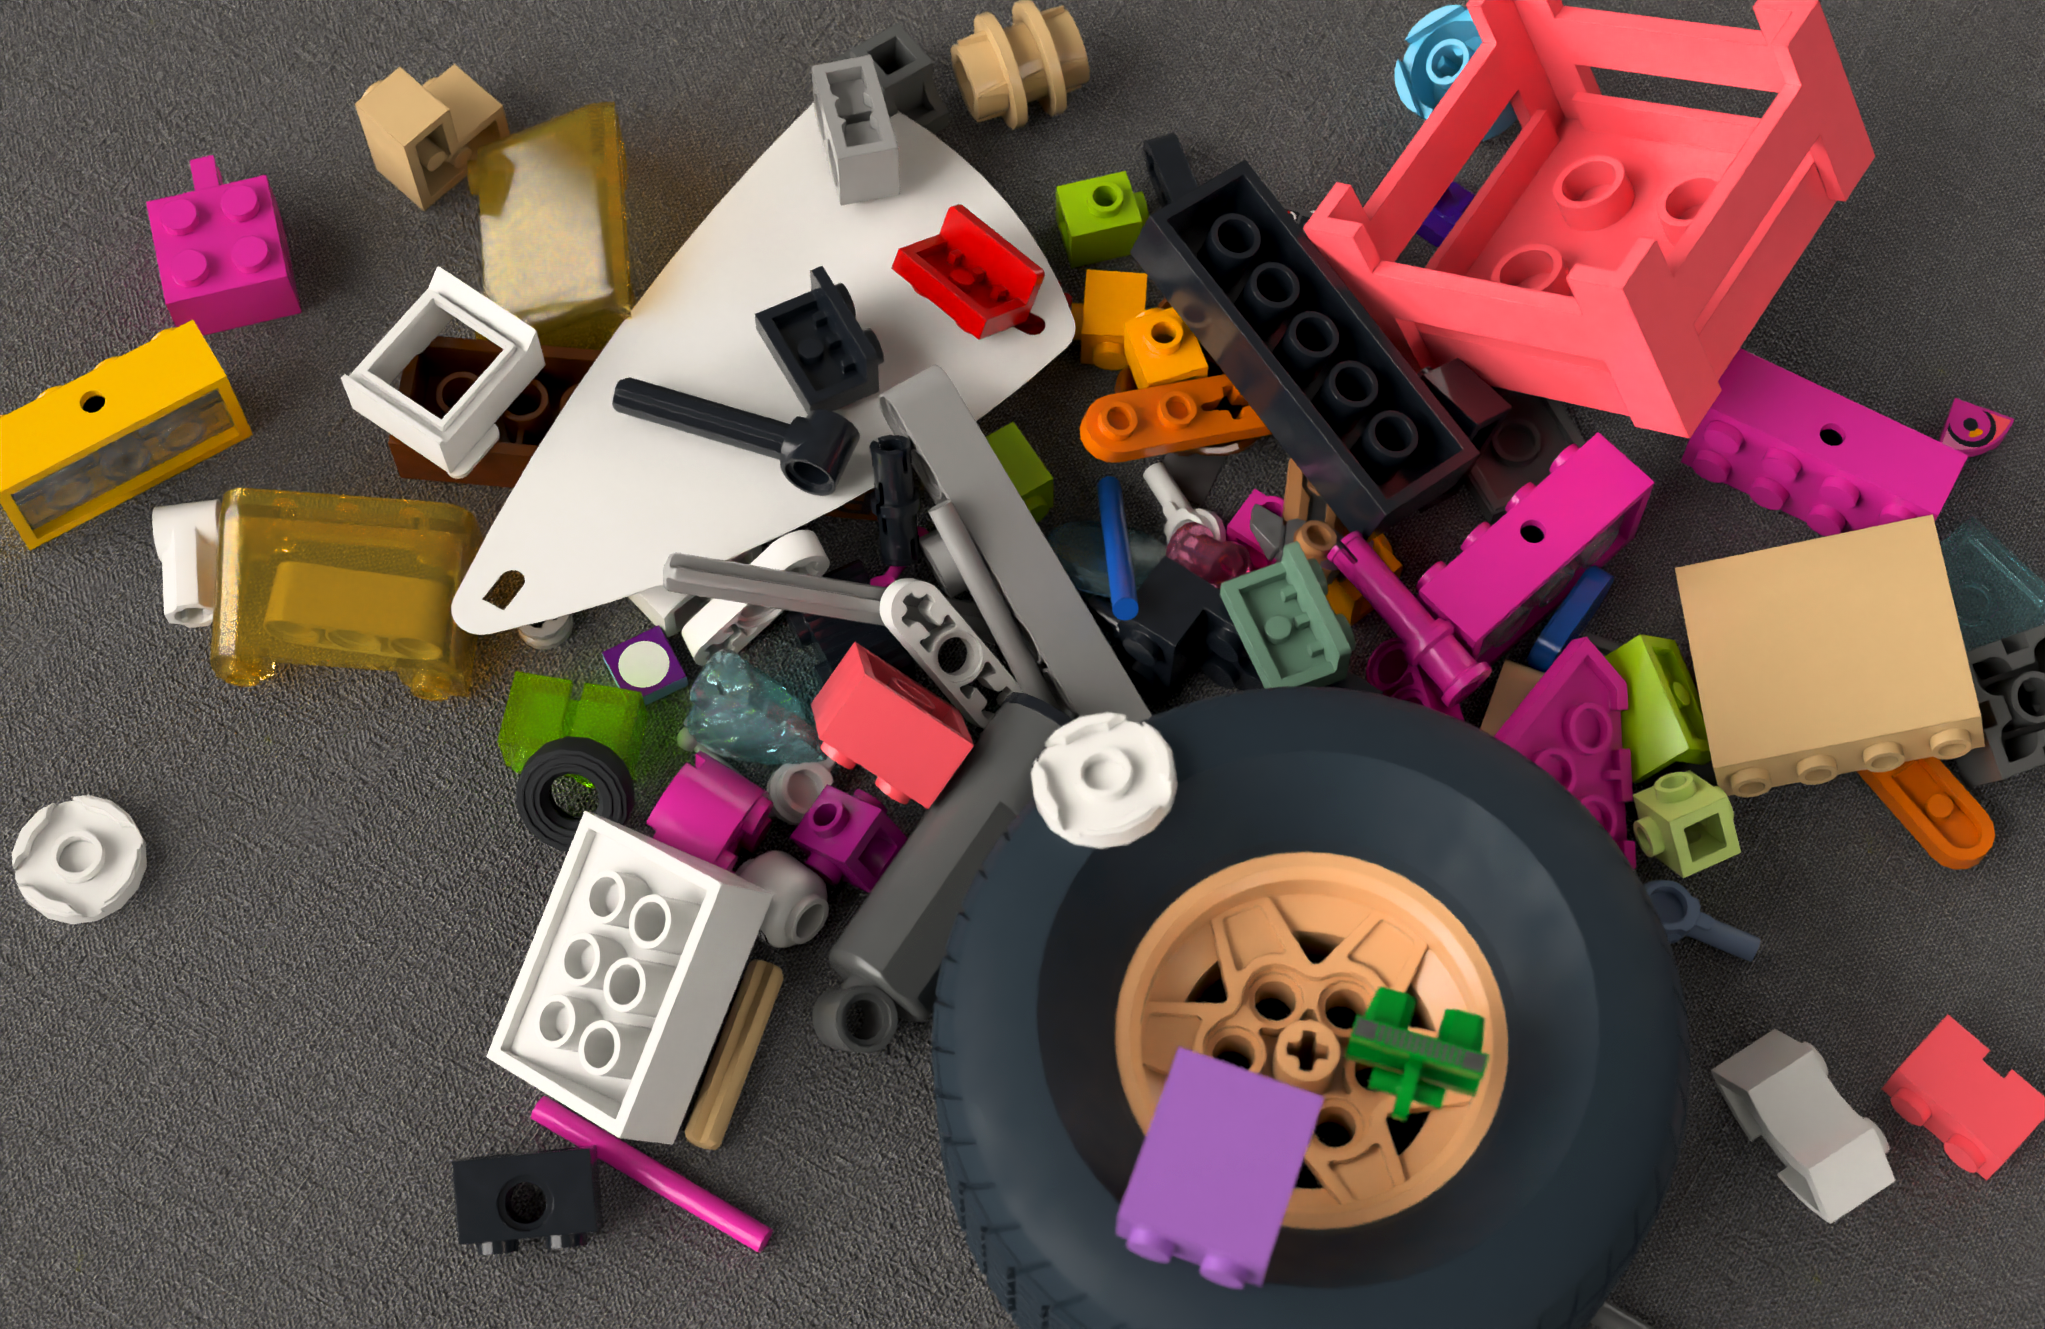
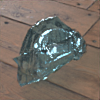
M722 649L715 652L713 656H710L693 683L690 691L692 706L683 722L685 728L688 729V732L694 737L695 741L711 752L723 757L768 765L812 763L827 759L828 756L820 748L823 741L819 739L817 730L807 723L804 716L805 709L803 703L798 697L788 693L782 684L751 665L732 649Z

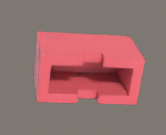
M1947 1014L1899 1066L1882 1087V1090L1891 1097L1890 1101L1893 1108L1902 1118L1915 1126L1926 1127L1944 1143L1943 1147L1946 1154L1955 1164L1968 1172H1977L1985 1180H1988L2045 1118V1097L2013 1069L2004 1078L1983 1061L1984 1057L1991 1050Z

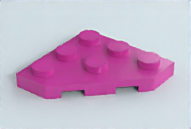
M1588 637L1573 639L1494 737L1511 746L1544 769L1574 795L1609 833L1635 870V841H1627L1625 802H1633L1631 750L1622 748L1621 711L1628 710L1627 683Z

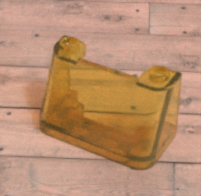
M616 101L590 103L478 147V159L467 161L470 192L472 196H479L484 296L537 331L540 345L603 350L625 319H632L635 296L630 271L625 199L626 180H629L628 164ZM475 331L476 339L489 340Z
M256 488L228 490L223 495L218 524L210 665L217 678H221L223 681L235 686L253 687L258 685L260 680L268 679L274 675L276 663L397 672L404 685L411 688L410 692L412 695L423 700L443 701L448 699L449 695L468 697L478 635L461 629L455 623L451 605L456 592L484 541L477 519L465 508L443 502Z

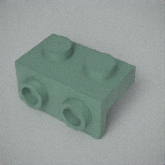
M1298 541L1284 545L1282 561L1221 583L1220 597L1264 688L1324 687L1346 679L1351 653L1356 648L1354 634L1348 620L1342 613L1334 615L1325 597L1328 594V586L1320 564L1315 558L1307 560Z

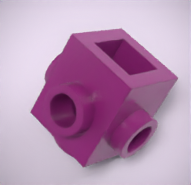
M829 785L825 786L790 836L808 856L804 865L818 874L826 883L837 886L840 880H843L868 893L871 892L908 839L886 815L888 812L887 808L876 798L860 789H856L852 795H849Z

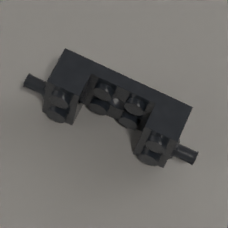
M1165 555L1137 590L1139 611L1133 619L1124 621L1116 618L1112 611V603L1101 597L1098 593L1086 605L1096 623L1112 633L1113 639L1117 640V658L1135 688L1142 692L1150 693L1153 690L1169 700L1196 663L1202 666L1204 673L1213 682L1224 688L1231 689L1235 687L1240 691L1264 689L1220 597V589ZM1347 670L1346 679L1324 686L1383 695V691Z

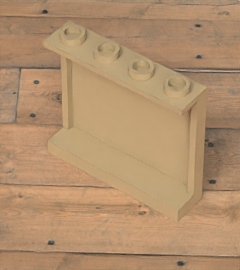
M1933 514L1675 568L1713 770L1717 785L1727 796L1755 797L1768 792L1772 787L1798 782L1807 785H1818L1833 780L1839 774L1865 769L1872 772H1886L1898 768L1907 761L1933 756L1938 759H1953L1967 754L1971 749L1985 747L1979 704Z

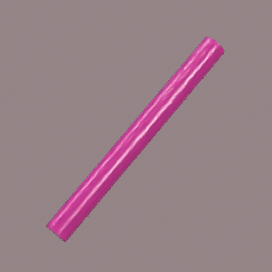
M543 1096L535 1105L531 1119L578 1147L597 1145L598 1159L756 1252L760 1253L768 1243L773 1229L549 1097Z

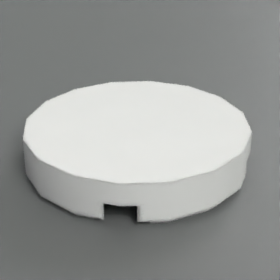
M1110 712L1082 716L1057 729L1045 742L1046 750L1040 755L1038 762L1036 758L1031 772L1036 806L1049 828L1073 844L1100 849L1129 844L1153 831L1170 811L1177 790L1172 751L1158 730L1143 722V727L1136 722L1127 721L1126 715Z
M91 795L71 797L73 801H66L57 806L55 803H52L40 809L21 829L12 851L15 879L23 897L32 907L48 919L68 924L98 921L124 906L138 890L147 867L146 842L130 814L111 800Z

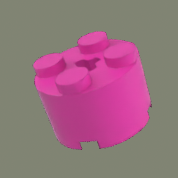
M699 751L695 754L696 767L687 762L680 769L657 802L646 824L656 831L653 839L735 874L736 872L732 869L742 848L753 853L766 836L773 821L768 815L774 803L768 800V791L703 751Z

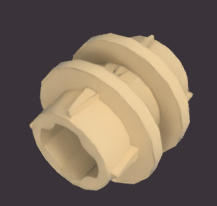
M1031 0L1017 1L1012 7L1013 25L1002 28L994 14L988 11L978 14L974 19V34L958 40V44L951 47L952 65L958 87L970 114L977 122L1002 116L1007 126L1013 130L1023 127L1028 122L1027 103L1038 100L1044 111L1050 116L1059 115L1067 108V93L1081 88L1082 84L1089 81L1088 58L1081 35L1068 10L1064 9L1063 5L1039 11Z

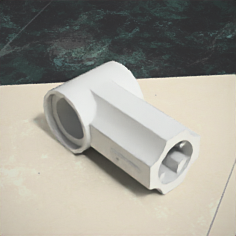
M219 499L156 506L153 508L152 527L156 551L162 562L164 615L170 624H180L188 628L210 626L214 620L223 617L220 556L227 554L228 536L221 502Z

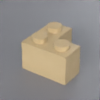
M455 64L439 77L429 79L423 86L399 67L384 80L373 83L365 91L362 98L355 103L376 169L423 211L428 209L511 139L503 105Z

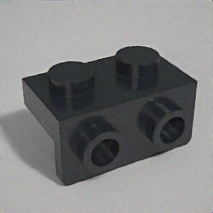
M823 266L810 270V292L755 314L756 330L807 414L817 409L834 411L879 392L878 365L884 363L883 351L877 336L871 328L862 330L855 319V306L847 288L841 282L834 285Z

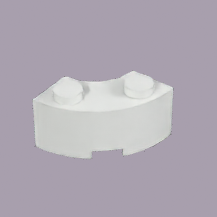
M1773 1029L1711 1070L1727 1105L1749 1140L1753 1141L1760 1135L1763 1136L1787 1167L1779 1172L1777 1176L1807 1207L1828 1223L1832 1224L1896 1181L1885 1155L1889 1152V1144L1885 1135L1872 1120L1866 1117L1862 1118L1842 1098L1827 1077L1828 1068L1823 1057L1810 1043H1800L1786 1034Z

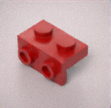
M957 204L948 209L938 235L899 248L891 267L892 270L912 285L915 292L932 301L954 319L959 328L972 334L978 340L1026 322L1045 277V272L1040 266L962 204Z

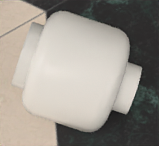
M784 851L766 852L755 859L747 860L738 868L735 875L773 894L757 935L759 938L772 947L787 948L795 944L806 943L818 934L829 912L826 884L818 874Z

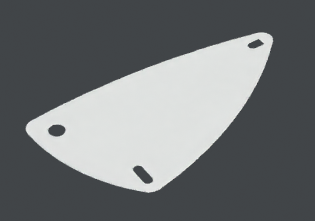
M813 102L742 176L669 261L619 326L574 390L527 464L492 524L456 592L451 605L455 623L469 633L486 635L551 620L610 603L663 585L664 564L672 553L726 561L785 535L874 488V472L869 447L873 440L878 442V438L882 436L894 435L881 411L878 401L879 394L936 364L945 371L975 421H978L1026 384L1063 352L1075 336V321L1063 290L1045 255L1026 226L1003 197L976 169L930 131L899 111L890 117L899 151L900 194L841 206L816 120ZM957 204H962L1044 270L1045 277L1030 313L1044 320L1045 329L1040 334L1029 335L1011 327L978 340L972 334L959 328L954 319L932 301L915 292L911 284L891 269L898 249L938 235L948 209ZM820 266L824 267L834 285L840 282L845 285L855 306V319L862 330L867 328L873 330L884 355V363L878 365L879 392L832 411L852 422L859 431L860 439L835 491L827 496L809 494L791 484L784 476L780 468V460L619 413L612 406L614 391L618 381L631 377L791 424L797 416L806 418L808 414L756 330L755 314L810 292V270ZM515 570L524 575L525 583L505 610L483 600L503 573Z

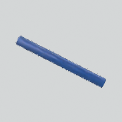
M1107 476L1098 482L1097 494L1112 611L1116 618L1126 621L1133 619L1138 614L1139 606L1122 486L1117 478Z

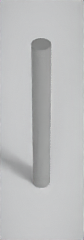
M952 500L943 501L932 507L928 513L1022 692L1041 699L1061 711Z

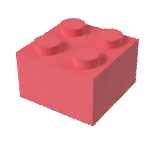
M857 642L853 643L811 703L816 731L818 732L819 739L823 741V744L820 746L821 750L836 763L849 770H853L856 764H859L878 777L875 780L876 786L886 795L903 805H907L910 799H913L929 809L974 746L960 710Z

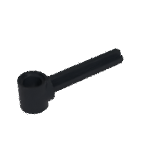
M631 377L618 381L612 401L613 408L619 413L780 460V468L784 476L791 484L804 492L818 496H827L835 491L860 439L859 431L852 422L842 415L829 410H813L808 413L806 418L797 416L791 424Z

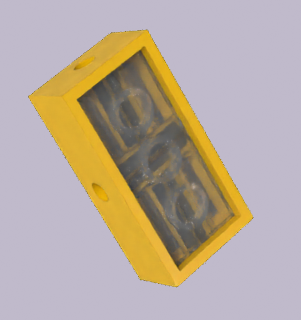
M194 320L179 327L165 329L156 334L150 342L122 356L110 357L99 363L93 371L65 385L51 387L42 392L36 400L6 415H0V504L29 551L253 435L225 372Z

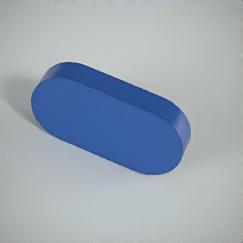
M1596 565L1589 566L1533 645L1527 658L1528 666L1546 672L1570 641L1578 638L1608 593L1614 580L1613 575Z

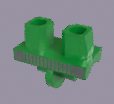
M1379 987L1366 1010L1365 1016H1356L1345 1059L1374 1067L1368 1088L1396 1096L1391 1118L1406 1121L1412 1101L1441 1110L1446 1089L1475 1098L1489 1058V1054L1481 1052L1483 1047L1484 1018L1460 1009H1445L1437 1039L1408 1030L1416 999L1403 992Z

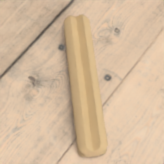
M755 959L747 967L685 1128L687 1141L697 1147L717 1150L722 1143L784 980L782 969L772 963Z

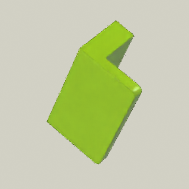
M1639 634L1606 655L1605 658L1627 683L1628 710L1621 711L1622 748L1631 750L1632 783H1641L1676 761L1701 765L1711 761L1700 697L1676 641Z

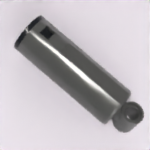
M1012 692L1006 697L975 741L971 751L924 814L829 950L828 958L832 968L845 981L842 985L839 984L828 988L818 997L813 1008L812 1024L817 1037L824 1045L840 1051L874 1053L883 1049L893 1039L898 1026V1017L918 1023L926 1020L934 1010V1002L938 1001L935 993L942 958L947 956L945 947L957 913L965 912L961 903L978 870L985 871L982 863L1002 833H1009L1007 828L1009 824L1034 797L1031 772L1036 758L1038 762L1040 755L1046 750L1045 742L1057 729L1074 721L1072 718L1047 702L1026 693ZM855 1002H858L864 1013V1022L861 1029L855 1035H852L846 1025V1014L849 1008Z

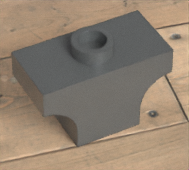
M899 23L833 59L834 62L871 55L889 117L894 116L899 111L932 134L949 126V110L942 102L933 80V61Z

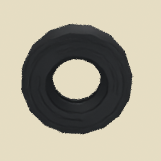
M566 736L547 742L528 758L516 784L517 809L525 826L542 843L560 851L568 852L583 816L572 815L562 810L553 798V782L558 777L566 774L580 775L587 778L595 786L599 794V805L593 813L623 826L626 825L634 807V781L625 762L611 748L590 738Z

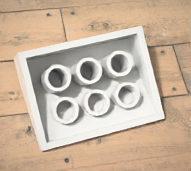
M584 811L486 1057L618 1138L673 1145L773 894L728 870L598 814Z

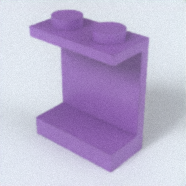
M1178 1047L1117 1216L1116 1235L1128 1239L1127 1248L1145 1258L1158 1262H1169L1173 1255L1201 1265V1275L1220 1285L1241 1289L1244 1287L1245 1282H1249L1261 1287L1307 1147L1310 1145L1319 1119L1324 1097Z

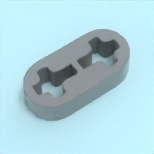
M935 529L920 537L921 553L940 588L950 598L968 590L938 530Z

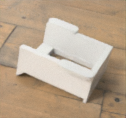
M437 266L429 288L349 376L344 374L341 380L354 410L445 470L452 478L461 479L474 469L499 440L500 433L494 423L546 364L537 331ZM455 317L504 350L441 420L390 386V384L417 354L422 353Z

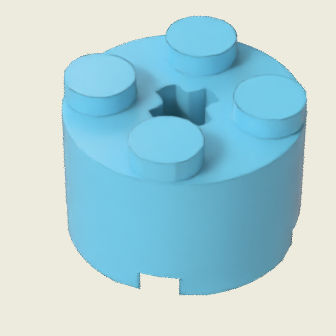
M1462 5L1444 6L1423 17L1411 29L1405 39L1410 45L1404 55L1403 62L1399 59L1396 62L1394 73L1398 95L1408 109L1425 121L1482 44L1481 37L1468 9ZM1510 101L1482 141L1499 135L1518 119Z

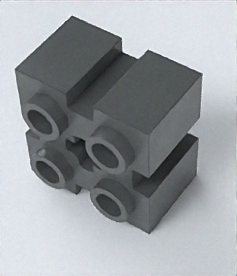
M2045 624L1966 651L1981 713L1985 747L1971 749L1967 754L1955 758L1966 788L2003 780L2045 764Z

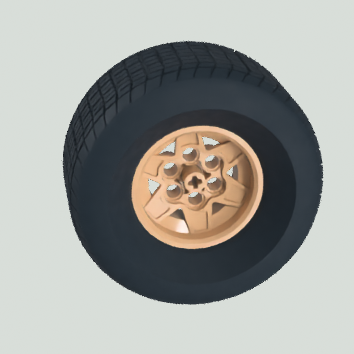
M1274 687L1232 692L1197 700L1151 716L1148 720L1144 719L1138 723L1144 727L1143 722L1157 729L1170 747L1175 767L1177 790L1170 811L1155 829L1129 844L1101 849L1073 844L1049 828L1037 809L1034 797L1007 827L1009 833H1002L982 863L985 871L978 870L961 903L965 912L957 913L945 947L947 956L942 958L935 993L938 1001L934 1002L932 1059L939 1140L947 1187L950 1188V1198L961 1231L967 1234L965 1241L981 1273L987 1274V1284L1007 1314L1011 1313L1014 1323L1020 1329H1586L1635 1257L1653 1226L1656 1216H1658L1672 1182L1687 1122L1691 1066L1689 1026L1681 980L1661 919L1639 876L1617 843L1574 795L1553 776L1511 746L1460 719L1426 706L1365 691L1331 687ZM1306 955L1326 958L1319 964H1313ZM1222 977L1227 997L1224 1003H1195L1212 984ZM1379 987L1403 992L1416 999L1412 1017L1418 1028L1409 1026L1408 1030L1436 1039L1445 1009H1460L1482 1016L1484 1018V1035L1481 1052L1489 1054L1485 1073L1479 1083L1475 1098L1446 1089L1441 1110L1412 1101L1408 1114L1429 1112V1115L1417 1137L1399 1156H1397L1386 1123V1119L1392 1114L1396 1096L1384 1092H1372L1359 1085L1355 1074L1362 1069L1374 1067L1345 1059L1353 1028H1338L1327 1019L1325 1014L1331 1008L1346 1007L1353 1010L1357 1015L1364 1017ZM1264 999H1278L1288 1006L1291 1010V1015L1283 1020H1268L1259 1014L1255 1005ZM1178 1047L1214 1059L1224 1052L1233 1051L1242 1054L1251 1065L1248 1071L1323 1096L1324 1100L1316 1127L1327 1122L1337 1123L1344 1127L1350 1135L1351 1141L1348 1144L1335 1148L1320 1142L1315 1132L1313 1133L1303 1162L1323 1188H1293L1261 1287L1249 1282H1245L1244 1287L1241 1289L1220 1285L1201 1275V1265L1173 1255L1169 1262H1158L1145 1258L1127 1248L1128 1239L1116 1235L1117 1216ZM1299 1067L1308 1069V1070H1310V1071L1301 1070V1069H1299Z

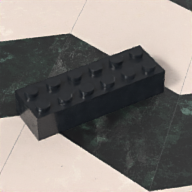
M1246 160L1241 161L1149 215L1130 254L1350 533L1359 530L1368 543L1455 486L1479 456L1480 452Z

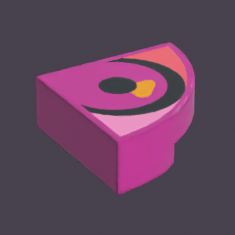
M1955 398L1949 408L1938 441L1969 455L1968 457L1977 456L1989 450L1992 451L2000 445L2011 428L2014 418Z

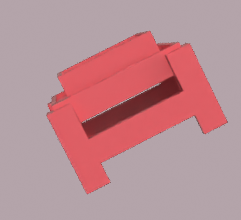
M1469 0L1466 7L1481 37L1482 44L1364 207H1362L1351 185L1336 182L1303 227L1307 237L1416 373L1427 366L1436 369L1459 358L1489 386L1630 416L1635 427L1690 439L1722 391L1718 383L1720 377L1836 201L1846 202L1875 158L1871 142L1820 1L1757 0L1753 5V10L1761 30L1564 6L1562 0ZM1590 67L1776 92L1778 95L1762 118L1602 95ZM1510 101L1522 131L1424 268L1395 263Z

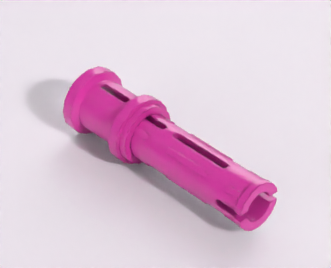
M1355 530L1341 539L1342 543L1357 558V561L1346 548L1340 549L1338 545H1335L1327 555L1328 560L1338 567L1406 644L1403 650L1406 655V661L1412 667L1419 665L1444 693L1441 700L1448 708L1466 699L1490 676L1492 668L1487 662L1478 663L1455 638V626L1449 620L1445 621L1443 618L1435 620L1365 541L1359 530Z

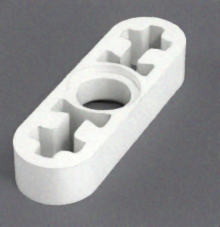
M798 530L774 541L749 565L822 576L829 568L830 561L815 532L811 530ZM712 599L685 624L682 629V636L696 664L701 666L715 665L736 655L784 610Z
M903 578L893 582L886 588L880 601V615L883 623L951 703L960 710L968 722L985 729L994 716V713L986 710L982 711L987 701L979 690L966 685L975 678L982 686L997 692L1002 690L996 699L999 706L1012 692L1023 693L1016 680L934 585L913 578ZM907 595L918 599L923 597V600L918 605V610L929 623L938 625V627L928 632L917 621L907 618L902 620V617L907 612V607L902 602ZM959 637L967 649L965 663L959 670L953 673H945L938 662L939 649L946 640Z

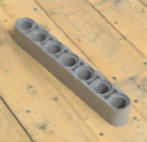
M936 364L879 394L878 401L881 411L893 434L904 436L910 440L912 446L911 464L934 503L937 505L943 501L952 500L1061 711L1073 720L1082 716L1106 712L1126 715L1127 721L1139 723L1144 719L1148 720L1152 716L945 371Z

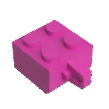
M214 155L190 160L195 191L146 202L165 304L176 327L194 320L204 336L302 313L281 213L267 175L223 184L222 175L219 167H217Z

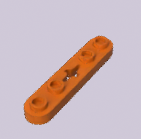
M1226 374L1103 396L1096 399L1089 406L1079 428L1080 438L1086 450L1095 458L1107 463H1120L1272 434ZM1224 396H1227L1231 405H1248L1242 408L1236 419L1232 418L1228 410H1213L1217 408Z
M1933 756L1907 761L1898 768L1886 772H1872L1867 769L1856 771L1926 852L1942 866L1954 870L1969 869L1978 865L1993 846L1995 829L1988 813L1940 759Z

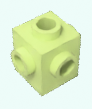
M1691 770L1664 775L1654 783V786L1633 794L1639 820L1633 823V828L1641 849L1648 857L1655 856L1682 878H1686L1741 853L1733 821L1734 812L1726 793L1719 786H1712Z

